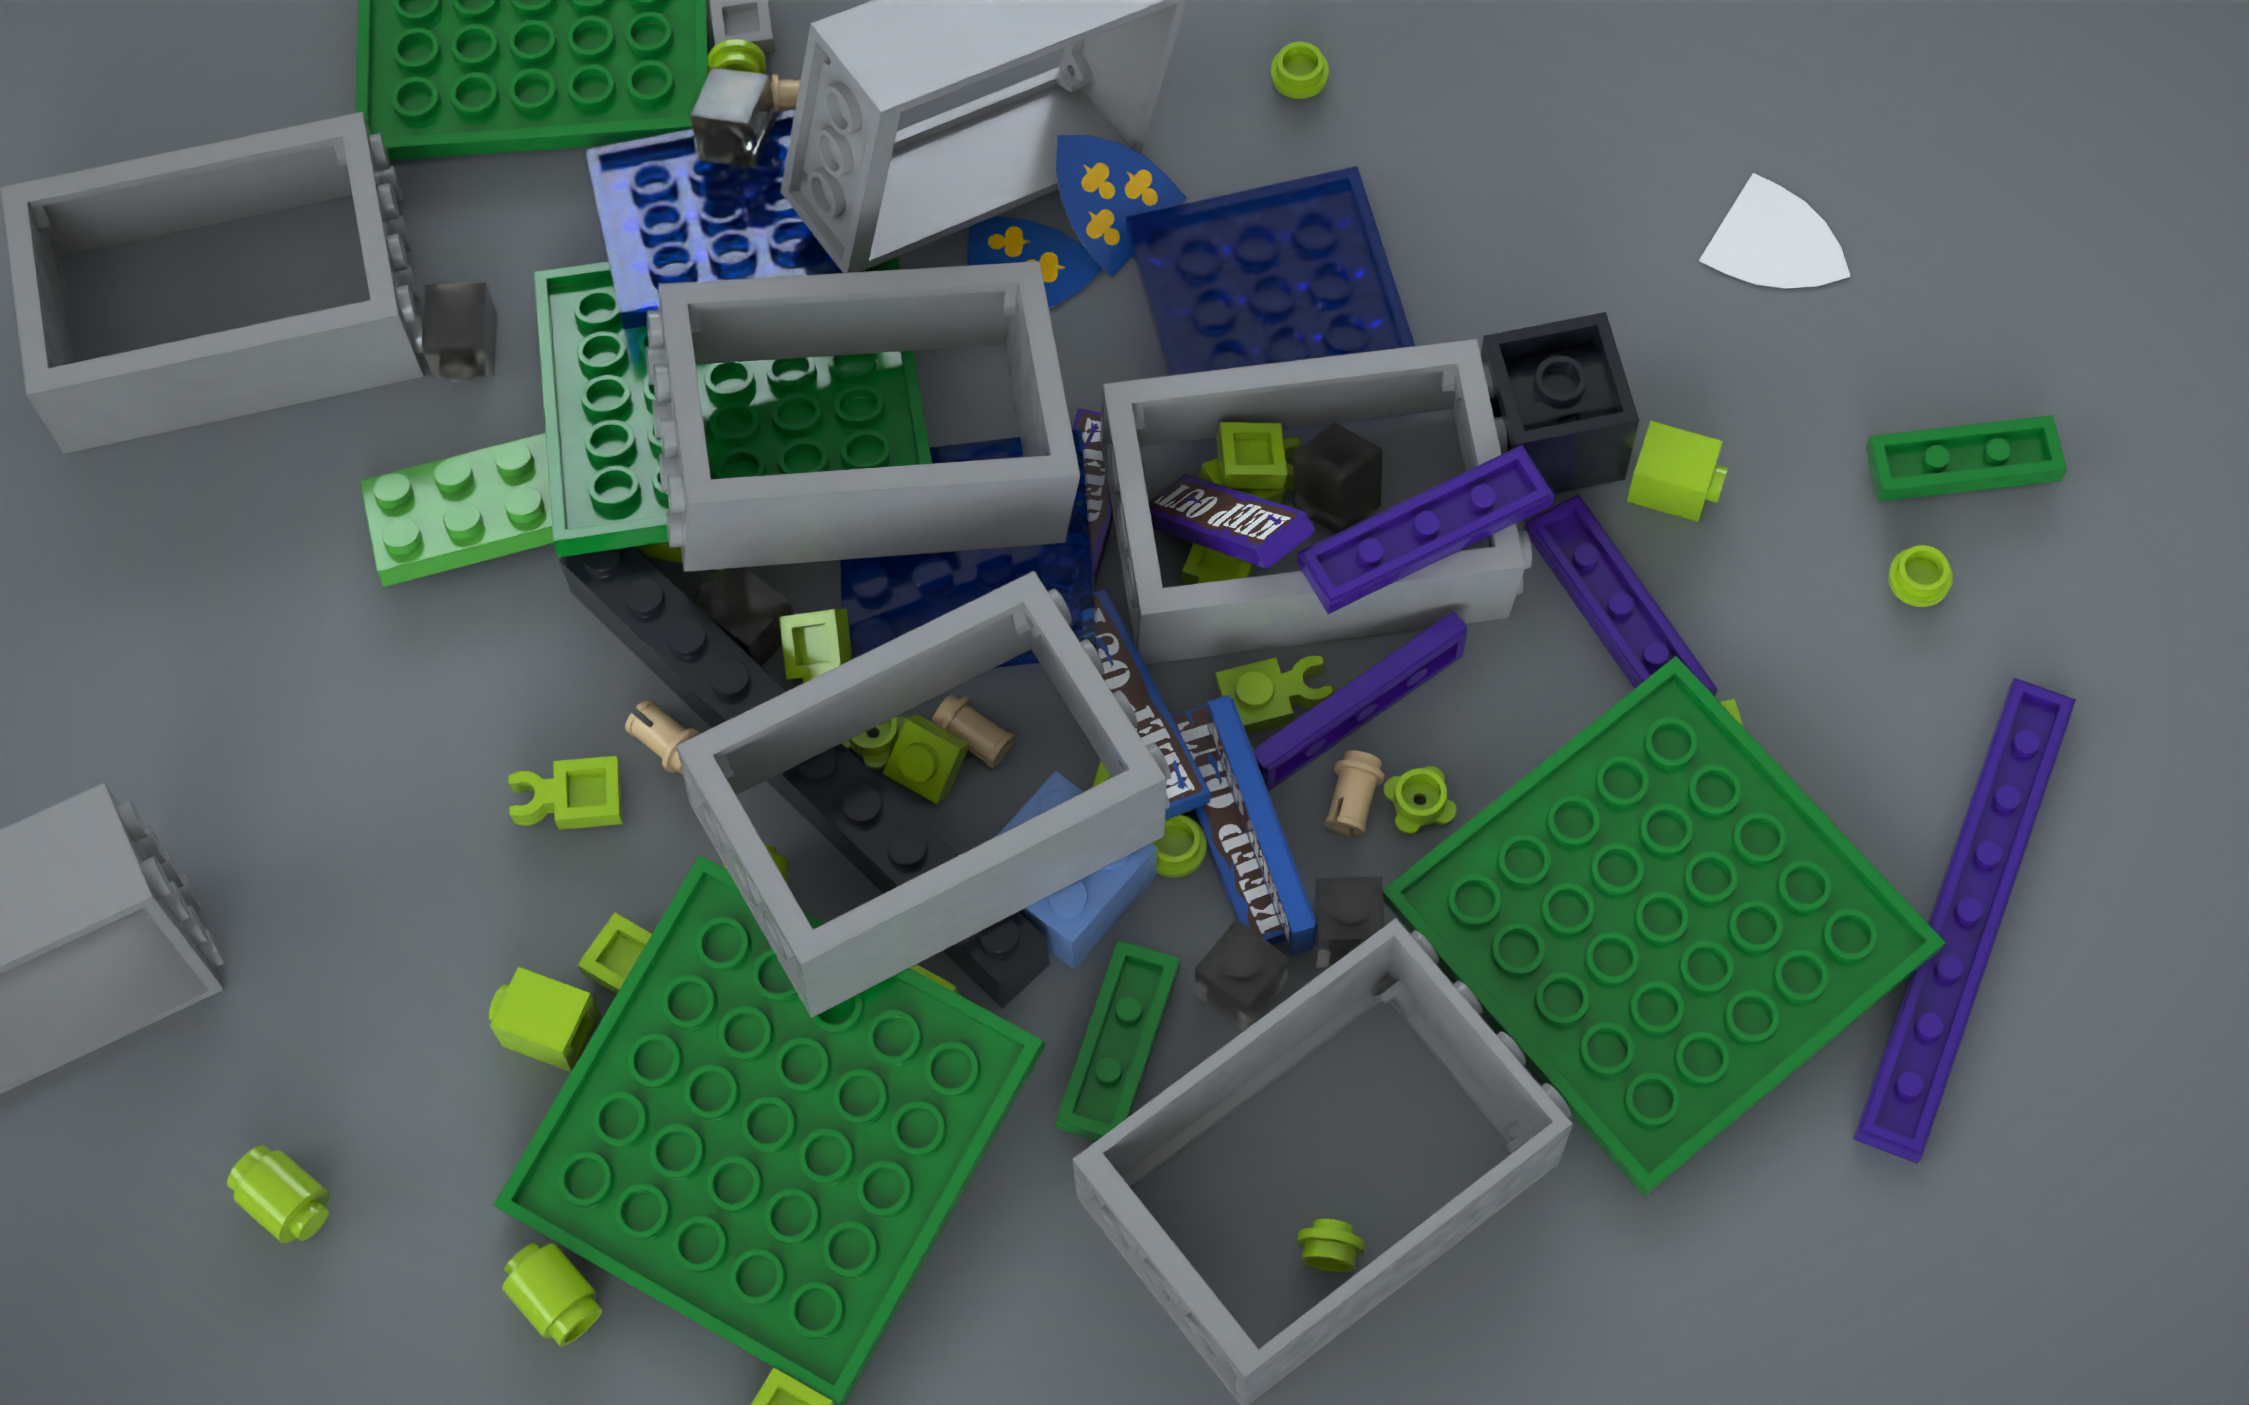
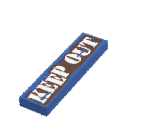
M1106 589L1066 603L1072 618V623L1069 626L1079 642L1088 639L1093 644L1104 667L1102 678L1112 693L1120 690L1127 697L1137 718V726L1134 728L1145 745L1155 743L1168 763L1171 778L1167 780L1166 793L1170 807L1165 810V820L1210 803L1211 792Z
M1226 695L1207 701V728L1290 954L1294 956L1313 950L1316 942L1317 922L1234 699H1230V696Z
M1207 704L1173 715L1172 718L1211 792L1210 803L1193 809L1192 812L1196 822L1201 826L1205 834L1208 852L1248 951L1253 953L1284 942L1286 940L1207 728Z

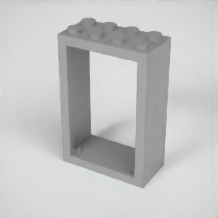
M872 0L810 23L781 193L843 273L862 272L1058 190L1059 186L1056 175L1057 135H1091L1118 142L1141 154L1187 0ZM1064 48L1060 66L897 131L900 114L903 111Z
M363 112L0 187L26 396L63 454L424 377L420 353L429 352L430 347L422 316H417L414 303L420 301L421 297L414 268L412 265L408 266L406 251H411L412 247L405 218L403 215L399 216L397 202L403 201L401 186L395 166L390 167L389 156L382 133L371 134ZM352 195L370 300L76 362L62 256Z
M1040 261L659 284L658 310L647 311L649 347H646L648 383L649 385H654L656 400L652 402L654 432L656 438H661L663 454H659L661 488L663 493L668 492L670 508L666 509L669 548L681 547L684 572L1065 543L1080 479V471ZM1004 345L1024 457L711 479L696 371L697 364Z
M1470 339L1103 384L1100 444L1132 639L1144 664L1428 629L1452 611L1457 614L1464 624L1509 618L1516 595L1523 593L1524 569L1531 568L1532 565L1529 535L1526 530L1518 531L1517 524L1511 525L1481 540V548L1458 551L1330 614H1327L1302 571L1163 588L1139 447L1216 438L1220 422L1281 423L1282 430L1453 409L1466 472L1506 453L1508 449L1504 420L1502 417L1493 416L1490 399L1495 398V390L1487 362H1482L1478 340Z
M1035 571L676 745L690 805L811 1018L1164 837L1165 810L1170 807L1166 793L1167 780L1171 778L1168 763L1155 743L1145 745L1134 728L1137 726V718L1129 700L1120 690L1114 693L1111 692L1102 678L1104 667L1095 647L1088 639L1079 642L1069 626L1072 623V618L1063 597L1055 588L1047 591ZM1032 650L1112 778L812 929L736 795Z
M105 783L0 829V1094L224 990L215 968L225 964V960L209 928L204 930L196 911L202 909V906L186 874L181 875L168 850L163 851L150 825H144L133 802L129 799L120 804Z
M1397 918L1072 1159L1077 1199L1240 1405H1250L1560 1163L1573 1125L1568 1119L1571 1116V1111L1559 1092L1548 1083L1540 1086L1524 1068L1526 1058L1516 1042L1505 1032L1501 1031L1497 1035L1480 1016L1482 1007L1473 992L1461 981H1456L1452 984L1436 965L1439 963V958L1430 942L1416 930L1409 933ZM1381 1001L1385 1005L1390 1003L1508 1142L1505 1147L1510 1152V1155L1258 1349L1140 1201L1132 1188Z

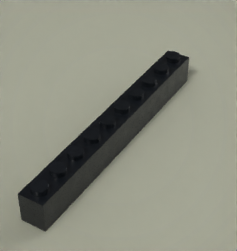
M635 547L565 556L559 559L571 593L711 728L787 692ZM842 743L766 780L883 894L959 856ZM1019 911L943 950L1001 1008H1004L1050 965L1046 937Z

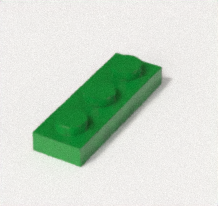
M2053 415L1869 436L1865 447L1878 502L2062 481L2067 471Z
M1117 940L1055 1120L1056 1129L1097 1141L1131 1116L1181 967L1180 958Z

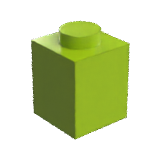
M1650 420L1634 470L1627 502L1699 522L1705 500L1718 503L1728 467L1716 464L1723 441Z
M521 967L517 968L509 985L502 984L499 987L489 1009L490 1027L502 1047L571 1072L576 1065L601 1016L591 993Z

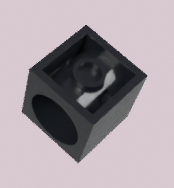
M1606 312L1483 336L1481 359L1482 362H1487L1495 390V398L1490 399L1493 416L1502 417L1506 426L1507 452L1523 445L1553 494L1625 480L1639 424V417Z

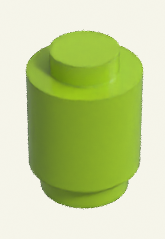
M259 1145L247 1152L236 1163L228 1176L227 1186L234 1192V1202L281 1243H289L297 1238L300 1241L309 1239L323 1226L329 1215V1210L326 1208L329 1200V1191L282 1150L271 1151L267 1146Z
M532 1243L520 1250L504 1268V1271L509 1276L503 1283L502 1290L544 1339L552 1337L560 1347L566 1346L579 1338L602 1314L603 1309L595 1301L597 1296L595 1289L554 1243L542 1248L536 1243Z

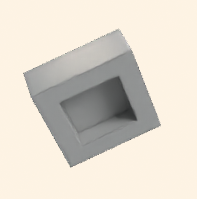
M709 0L715 45L726 40L741 39L756 44L764 54L776 52L768 0Z

